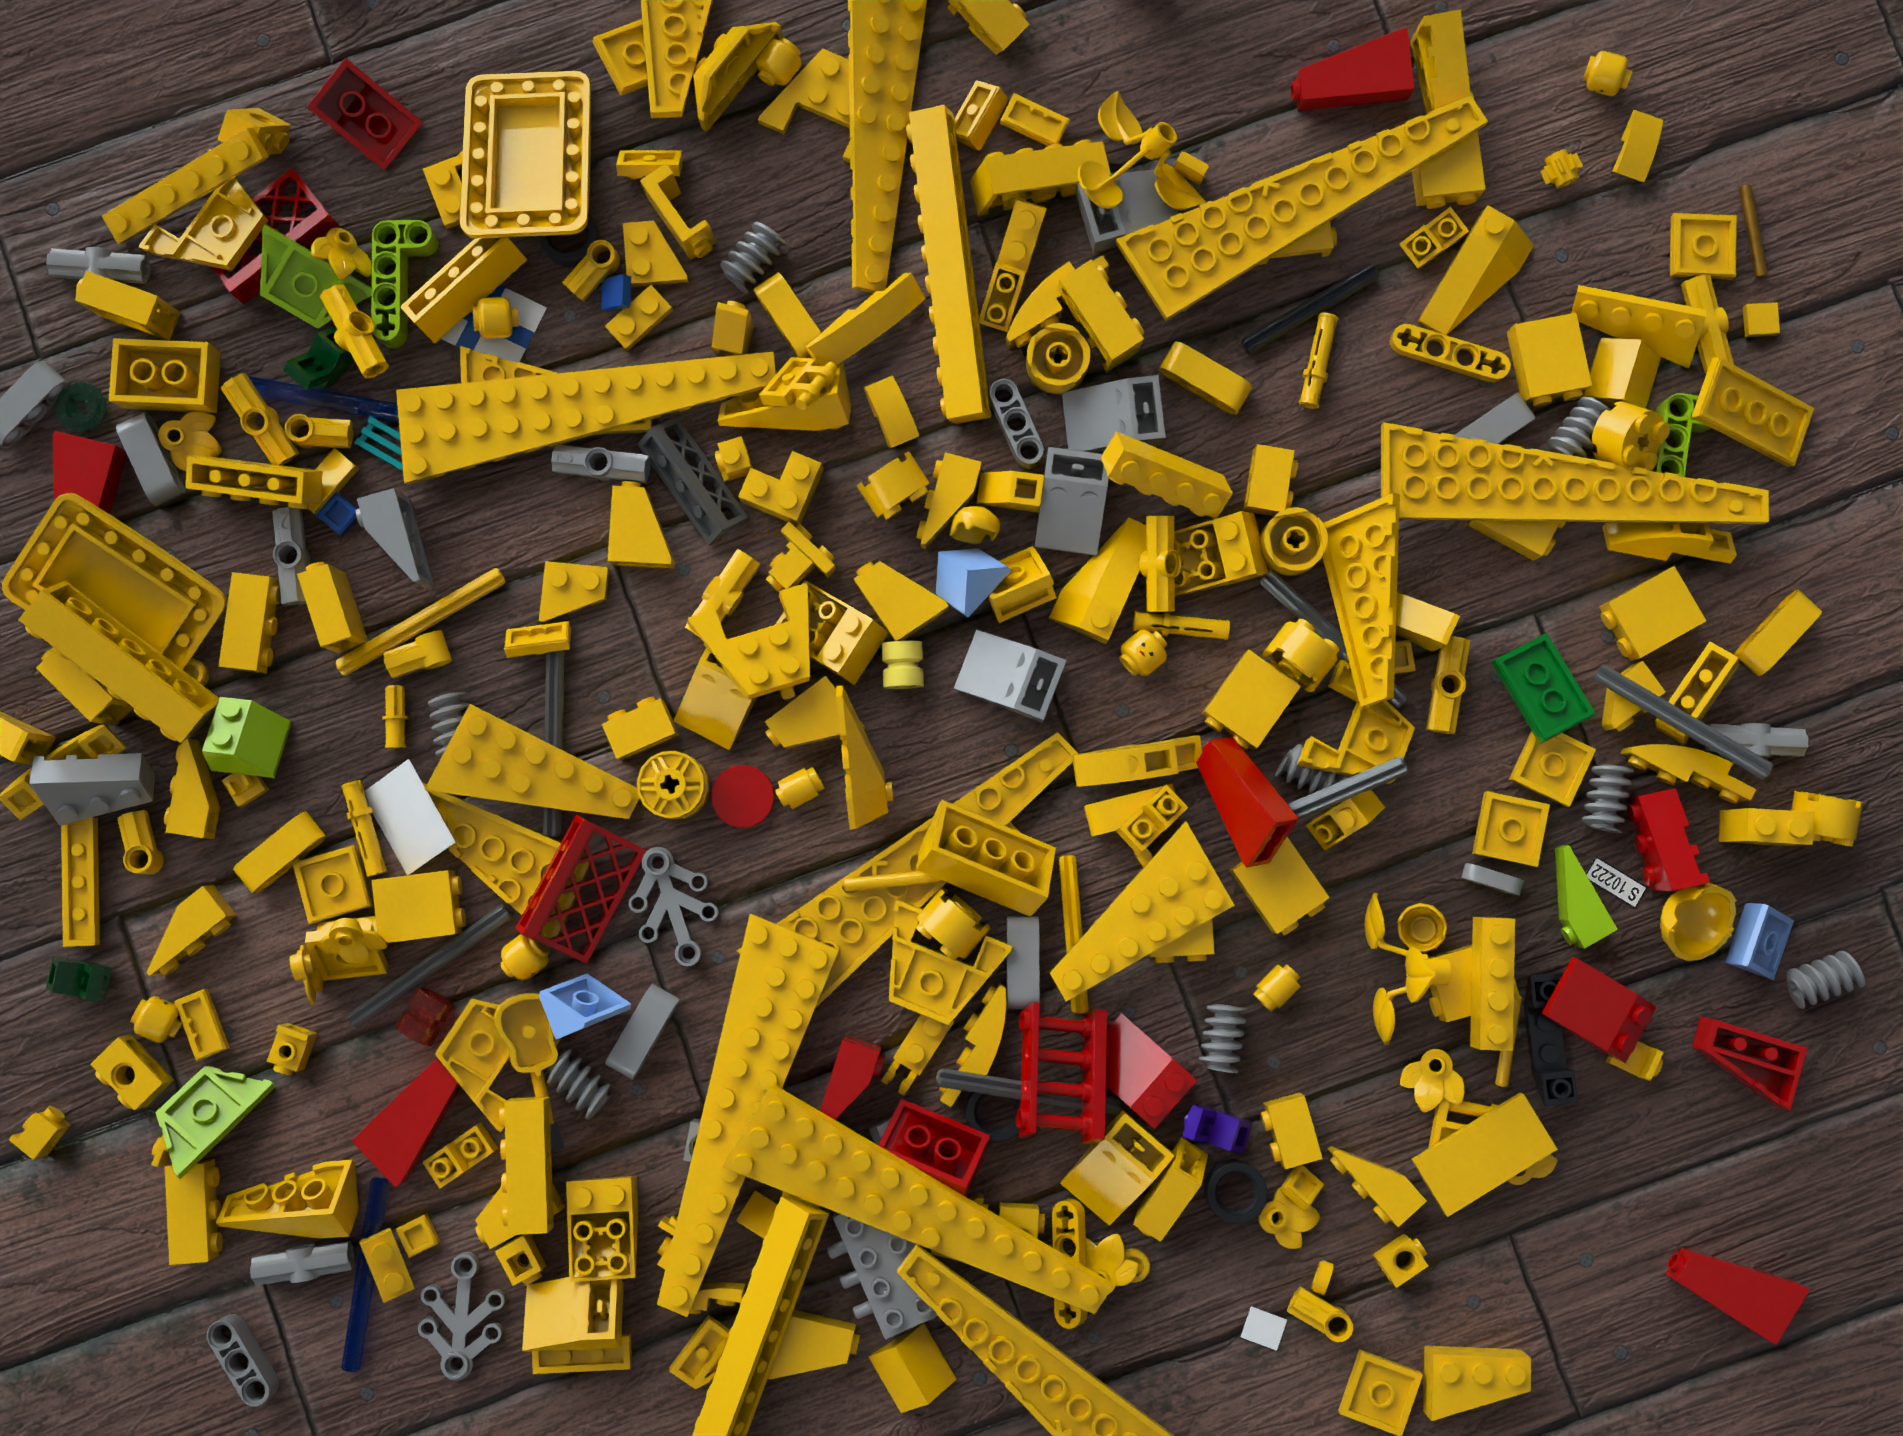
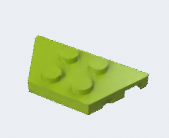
M265 224L263 226L260 295L318 329L332 320L320 298L324 290L334 285L344 284L355 305L372 296L371 286L352 275L340 280L329 261L313 258L309 249L269 225Z
M205 1065L155 1112L159 1126L162 1129L163 1139L169 1152L175 1175L181 1179L275 1088L274 1084L270 1080L264 1079L260 1081L247 1078L245 1074L236 1072L225 1073L219 1068Z

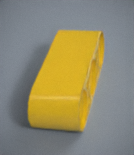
M778 272L755 287L753 292L796 356L799 358H812L806 346L820 335L821 331L786 280Z
M1177 341L1173 343L1159 367L1161 374L1232 415L1238 414L1253 388L1251 383L1193 348Z
M1797 589L1789 594L1741 644L1734 655L1739 657V660L1756 676L1760 677L1776 664L1819 618L1822 611Z
M1169 784L1168 786L1175 793L1173 784ZM1163 786L1085 805L1084 809L1091 837L1117 831Z
M307 811L302 812L238 862L233 870L253 895L257 894L292 868L293 862L300 861L313 851L327 836Z

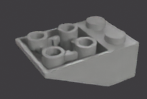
M1155 169L1126 172L1114 182L1123 192V198L1116 207L1111 209L1101 208L1094 204L1088 198L1080 183L1077 184L1076 199L1093 254L1118 247L1115 243L1117 238L1149 225L1159 224L1179 214L1178 210L1168 206L1157 193L1155 181L1158 177L1154 174Z
M1158 375L1126 378L1062 393L1068 450L1090 453L1103 452L1116 431L1151 446L1162 445L1166 438Z
M1048 447L1035 548L1097 556L1109 480L1101 460L1103 454Z
M976 630L954 689L1042 723L1066 660L1039 649Z

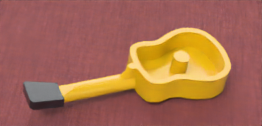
M518 994L506 999L497 1007L494 1015V1024L498 1034L509 1048L512 1067L517 1072H530L535 1097H549L543 1069L553 1065L558 1058L557 1048L553 1039L554 1034L539 994ZM550 1105L552 1152L563 1149L564 1143L557 1122H554Z

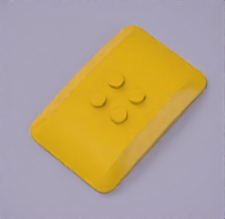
M580 71L486 74L475 76L469 80L465 94L460 226L465 235L470 238L572 235L584 230L587 226L589 213L591 158V86L586 74Z
M74 493L62 494L54 500L2 582L4 595L11 602L26 610L41 590L66 580L183 671L226 607V598L219 588L126 524Z

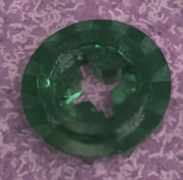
M83 382L73 383L64 388L58 395L55 404L56 416L59 422L76 433L90 432L92 428L101 426L100 421L103 416L107 415L105 410V403L107 401L101 391L95 386ZM74 400L84 404L88 402L86 409L89 415L76 414L79 408Z

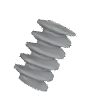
M759 222L752 224L754 233L747 231L744 234L747 243L742 241L736 243L739 253L736 251L728 253L731 262L723 260L720 263L725 277L745 294L749 292L744 285L746 281L754 285L757 283L752 273L756 272L761 275L765 273L760 266L761 262L772 265L768 254L780 255L776 244L779 243L787 247L786 242L779 234Z
M1581 397L1577 402V407L1570 411V417H1566L1563 420V427H1559L1555 431V437H1551L1548 440L1549 451L1586 458L1587 454L1582 447L1593 449L1594 444H1592L1589 438L1592 437L1596 422L1605 410H1611L1594 398Z
M468 692L443 694L428 701L429 707L438 709L430 714V719L440 721L432 726V732L442 734L433 740L434 744L444 746L435 752L436 757H442L464 716L461 711L469 706V703L460 702L459 699L467 695Z
M1297 744L1287 752L1275 774V777H1278L1284 771L1287 772L1286 783L1288 784L1295 777L1298 778L1297 789L1299 790L1306 784H1309L1308 795L1348 778L1347 775L1297 765L1303 750V745Z
M1603 764L1594 766L1591 771L1600 778L1589 780V784L1597 790L1587 792V797L1595 801V803L1584 805V809L1592 815L1582 817V822L1597 830L1622 833V831L1614 827V824L1623 823L1625 819L1618 816L1616 812L1627 810V806L1620 803L1619 799L1629 798L1630 794L1621 790V787L1632 785V781L1626 779L1624 774L1634 773V770L1616 765Z
M1838 951L1834 956L1827 955L1823 960H1813L1811 965L1802 964L1799 970L1797 968L1789 969L1786 975L1790 996L1801 1009L1805 1008L1804 998L1811 1005H1816V994L1824 1001L1829 999L1828 990L1834 996H1840V985L1847 992L1853 991L1852 981L1860 988L1865 986V978L1860 966L1845 951Z
M1224 1004L1209 1005L1206 1009L1214 1013L1215 1017L1206 1018L1204 1022L1211 1025L1213 1030L1203 1031L1202 1035L1211 1039V1042L1201 1044L1200 1047L1209 1052V1055L1199 1057V1061L1206 1064L1208 1069L1238 1073V1069L1231 1066L1230 1063L1240 1061V1056L1232 1051L1242 1049V1044L1234 1040V1038L1244 1036V1031L1236 1027V1025L1246 1023V1018L1239 1015L1238 1012L1248 1009Z
M568 1049L545 1072L544 1076L549 1073L546 1084L551 1086L559 1082L556 1093L559 1095L568 1090L566 1102L571 1103L578 1099L575 1110L579 1112L588 1108L585 1119L590 1120L613 1096V1094H607L611 1084L606 1083L599 1087L598 1082L601 1076L597 1074L589 1078L590 1066L579 1070L578 1067L582 1059L578 1057L570 1062L569 1057L572 1050Z

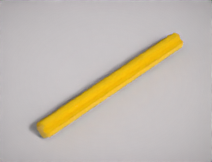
M498 568L483 574L337 659V669L343 676L353 673L382 656L383 652L394 649L504 585L505 578Z

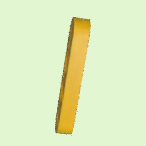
M1399 325L1390 336V346L1399 355L1483 381L1499 382L1510 371V360L1502 352L1415 325ZM1405 332L1409 334L1408 339L1418 342L1420 337H1423L1424 340L1420 345L1419 351H1416L1415 349L1418 344L1409 342L1406 346H1402V340L1397 338V336L1401 337ZM1428 342H1439L1443 347L1442 355L1438 357L1430 355L1427 351ZM1458 351H1469L1473 357L1472 364L1469 366L1461 365L1457 361ZM1482 355L1484 356L1481 361L1482 363L1491 364L1496 360L1498 361V367L1502 370L1493 374L1491 373L1492 368L1483 364L1479 370L1476 369V366Z
M1071 1198L1055 1204L1052 1211L1053 1248L1087 1268L1084 1207L1076 1199ZM1068 1209V1212L1073 1213L1074 1217L1069 1219L1068 1216H1064V1210ZM1068 1228L1070 1230L1074 1228L1075 1232L1069 1231L1064 1233L1063 1229ZM1066 1238L1071 1239L1075 1243L1076 1251L1073 1256L1065 1253L1063 1249V1242ZM1054 1298L1055 1318L1060 1326L1066 1329H1073L1085 1322L1088 1311ZM1070 1307L1071 1311L1076 1312V1317L1072 1318L1070 1314L1066 1313V1309Z

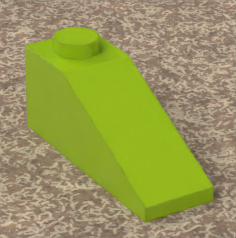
M1560 845L1555 848L1559 920L1563 925L1561 933L1569 945L1585 949L1618 929L1569 845Z

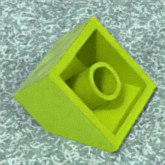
M220 697L202 753L211 771L275 778L290 731L291 721L252 700Z

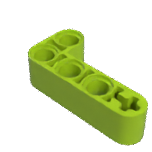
M386 220L379 222L373 228L371 319L374 322L375 328L372 333L388 348L401 347L406 342L408 336V315L400 307L408 300V257L431 256L439 247L437 235L427 223L421 220ZM396 234L394 242L384 244L385 238L388 235ZM420 234H428L427 239L423 243H415L416 238ZM396 264V269L392 274L384 275L387 266ZM393 294L396 295L393 304L384 306L386 297Z
M1676 393L1657 406L1656 412L1670 426L1669 435L1675 440V448L1670 447L1664 440L1659 449L1657 464L1651 471L1662 473L1661 466L1665 465L1670 469L1671 473L1685 477L1691 431L1706 432L1711 429V427L1692 418L1699 396ZM1670 404L1678 407L1680 411L1679 417L1671 413Z

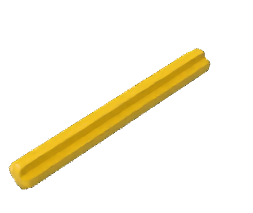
M1074 855L1059 857L1066 954L1083 936L1077 863ZM1087 990L1070 999L1073 1014L1088 1012Z

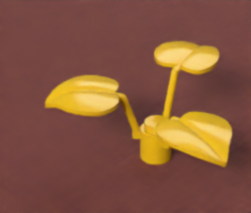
M1119 91L1111 94L1102 103L1098 112L1101 128L1110 139L1114 141L1123 140L1125 145H1135L1142 140L1140 145L1141 151L1111 177L1101 164L1094 161L1084 162L1078 169V179L1088 198L1101 208L1111 209L1116 207L1122 201L1123 192L1114 181L1145 156L1151 160L1160 158L1154 174L1158 177L1155 181V188L1161 199L1168 206L1175 210L1184 211L1205 203L1206 201L1180 172L1164 163L1171 154L1169 148L1177 141L1175 130L1169 124L1159 122L1154 128L1150 127L1146 132L1142 133L1139 122L1123 102Z
M1373 893L1366 910L1364 923L1368 945L1371 949H1377L1379 946L1381 949L1406 956V986L1389 991L1388 993H1386L1385 988H1379L1373 1002V1017L1377 1032L1384 1045H1390L1389 1041L1395 1027L1393 998L1407 993L1409 1001L1416 1003L1423 997L1431 985H1448L1451 981V965L1447 958L1428 959V955L1422 954L1416 946L1405 950L1387 944L1383 939L1385 924L1377 898L1378 893Z

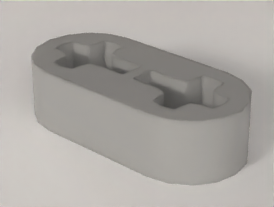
M1465 863L1461 876L1463 880L1515 896H1520L1524 883L1522 879L1470 863Z

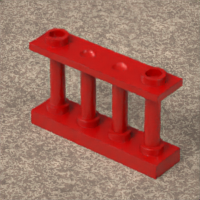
M1033 1002L1023 1009L1019 1017V1029L1023 1031L1021 1104L1016 1114V1126L1020 1128L1019 1138H1027L1036 1134V1127L1078 1130L1079 1134H1082L1081 1144L1094 1145L1105 1140L1107 1010L1094 1009L1084 1015V1018L1080 1021L1039 1016L1040 1003ZM1039 1029L1080 1033L1081 1037H1084L1083 1050L1081 1052L1039 1048ZM1038 1061L1079 1065L1083 1069V1082L1078 1085L1038 1081ZM1037 1094L1079 1098L1082 1101V1114L1080 1117L1037 1113Z

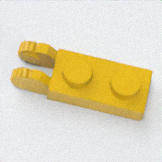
M920 1014L893 1056L894 1061L881 1081L887 1085L894 1078L899 1065H904L911 1070L899 1086L898 1093L904 1096L917 1074L920 1076L951 1028L954 1020L949 1025H946Z

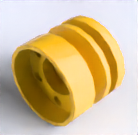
M663 751L650 757L641 767L637 778V792L643 805L653 814L673 820L686 819L698 813L706 804L710 793V778L704 766L694 757L678 751ZM669 777L679 781V785L675 786L674 793L671 790L665 789V785L669 783Z

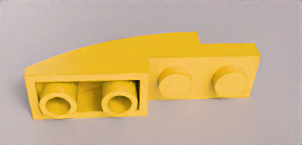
M1016 199L981 310L980 324L1008 332L1038 242V236L1047 208Z
M1103 255L1093 261L1096 266L1101 265L1106 273H1108L1109 264ZM1070 261L1048 276L1021 306L1006 336V346L1008 349L1015 345L1021 348L1030 342L1033 337L1032 335L1050 324L1060 323L1059 318H1061L1063 311L1060 303L1067 304L1057 287L1061 278L1075 270Z
M1606 522L1602 527L1607 550L1663 561H1667L1671 553H1677L1729 564L1737 556L1731 532L1711 529L1709 523Z
M1193 735L1141 745H1126L1074 754L1072 758L1076 786L1127 782L1179 774L1180 771L1197 769L1196 762L1202 754L1200 736Z
M1649 744L1623 748L1620 753L1629 758L1628 764L1643 771L1648 768L1658 773L1656 778L1666 784L1674 785L1675 783L1688 782L1689 778L1692 777L1690 781L1693 784L1708 789L1710 786L1720 792L1719 797L1734 804H1737L1738 801H1751L1756 791L1755 788L1728 775L1733 765L1732 762L1702 750L1677 745Z
M999 983L997 988L990 986L981 1000L985 1004L979 1015L973 1012L963 1027L967 1031L965 1039L974 1044L972 1049L966 1046L956 1061L960 1065L958 1071L987 1075L997 1054L1005 1023L1006 987ZM939 1087L938 1090L942 1092L940 1101L951 1108L962 1090Z

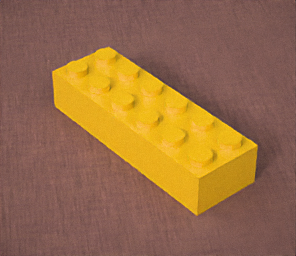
M66 580L41 590L18 619L25 625V629L29 634L38 639H44L52 645L53 651L58 656L73 661L80 667L79 669L82 674L92 680H98L107 687V692L118 700L126 701L134 707V712L140 718L147 721L151 720L160 727L161 733L170 740H177L182 743L201 729L216 710L219 697Z

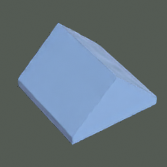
M979 548L938 552L936 595L960 613L969 617L1011 570Z
M1746 903L1725 963L1774 981L1794 920L1769 905Z
M588 973L544 989L539 994L555 1039L628 1011L632 1005Z

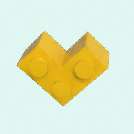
M792 451L780 480L750 468L738 497L742 504L797 526L801 524L824 471L822 463Z

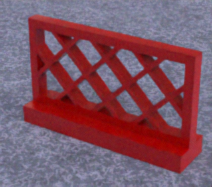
M293 168L289 169L252 198L258 207L265 202L273 203L271 216H266L269 220L267 223H270L269 226L276 230L278 223L291 224L290 230L285 236L310 251L315 239L325 237L332 228H341ZM294 180L298 184L296 197L283 196L284 187ZM281 203L294 204L292 217H279ZM302 204L314 205L317 208L307 218H300ZM257 236L253 243H262V236ZM253 243L238 262L241 263L240 271L231 278L226 275L227 270L212 267L224 282L223 284L228 291L243 305L260 292L261 254L257 257L251 256Z
M576 814L520 918L516 929L527 938L537 940L587 964L647 850ZM594 832H597L605 837L608 848L591 854L589 842ZM611 840L619 843V845L613 846ZM629 848L636 852L630 864L622 867L618 866L615 856L616 851ZM610 854L614 869L598 875L593 859ZM589 862L593 877L576 882L573 873L576 866ZM616 875L618 881L616 891L604 896L600 880ZM570 879L571 885L566 886ZM595 883L599 898L582 903L578 888ZM573 890L577 906L561 911L558 903L561 894ZM601 903L603 910L601 919L588 924L584 909ZM554 907H555L556 913L551 914L552 911H553V909H554ZM579 911L584 926L567 932L563 917ZM558 919L562 934L552 938L541 935L547 922ZM586 932L588 943L583 953L573 950L569 938ZM564 940L566 946L558 942Z

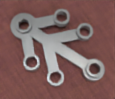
M653 847L642 858V867L645 875L636 894L631 896L628 902L631 911L635 913L646 911L649 906L647 897L655 882H658L661 894L647 923L640 928L639 938L645 943L656 941L659 937L658 928L666 911H668L679 943L675 949V958L683 966L695 965L701 959L702 950L697 942L691 940L680 906L698 914L706 922L717 919L719 908L714 903L701 902L674 889L670 876L689 883L690 888L696 892L704 891L709 885V879L704 873H693L675 864L673 855L666 848ZM658 856L664 860V865L660 869L655 868L653 865V860ZM696 876H701L704 879L703 887L696 888L694 886L693 880ZM637 897L644 900V906L639 910L633 905V901ZM711 906L714 908L715 914L712 918L704 916L703 911L705 907ZM647 927L654 930V937L650 940L646 939L643 934ZM686 947L694 949L695 956L692 959H687L684 956Z
M471 1252L459 1254L451 1263V1272L458 1279L455 1313L442 1298L443 1291L439 1285L430 1284L421 1292L422 1302L431 1306L453 1333L452 1345L439 1332L440 1324L435 1317L423 1319L418 1325V1333L421 1337L428 1339L442 1356L440 1363L442 1373L448 1379L454 1381L466 1378L473 1369V1358L489 1344L498 1342L504 1334L503 1326L500 1323L490 1322L484 1327L482 1335L466 1347L467 1333L492 1311L501 1309L507 1301L504 1291L494 1289L486 1296L485 1301L469 1314L472 1277L478 1272L480 1266L477 1256ZM464 1259L471 1261V1270H465L462 1267ZM431 1289L436 1292V1300H430L427 1297L428 1290ZM492 1295H498L501 1298L500 1305H494L491 1302ZM425 1322L433 1325L434 1331L432 1333L424 1330ZM493 1327L497 1329L498 1337H490L488 1335V1328ZM453 1358H460L462 1360V1368H456L453 1365Z

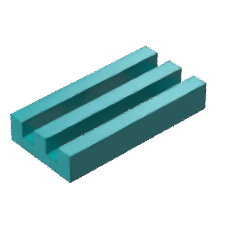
M370 416L367 421V427H363L361 437L357 438L354 443L403 471V464L367 443L368 439L371 438L402 456L400 447L373 431L377 427L399 441L400 433Z

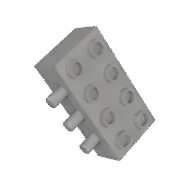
M835 1212L833 1219L842 1241L828 1246V1254L833 1259L848 1252L855 1271L841 1276V1284L844 1289H847L861 1282L868 1301L853 1307L855 1317L860 1319L874 1313L885 1339L937 1317L936 1312L897 1273V1269L916 1243Z

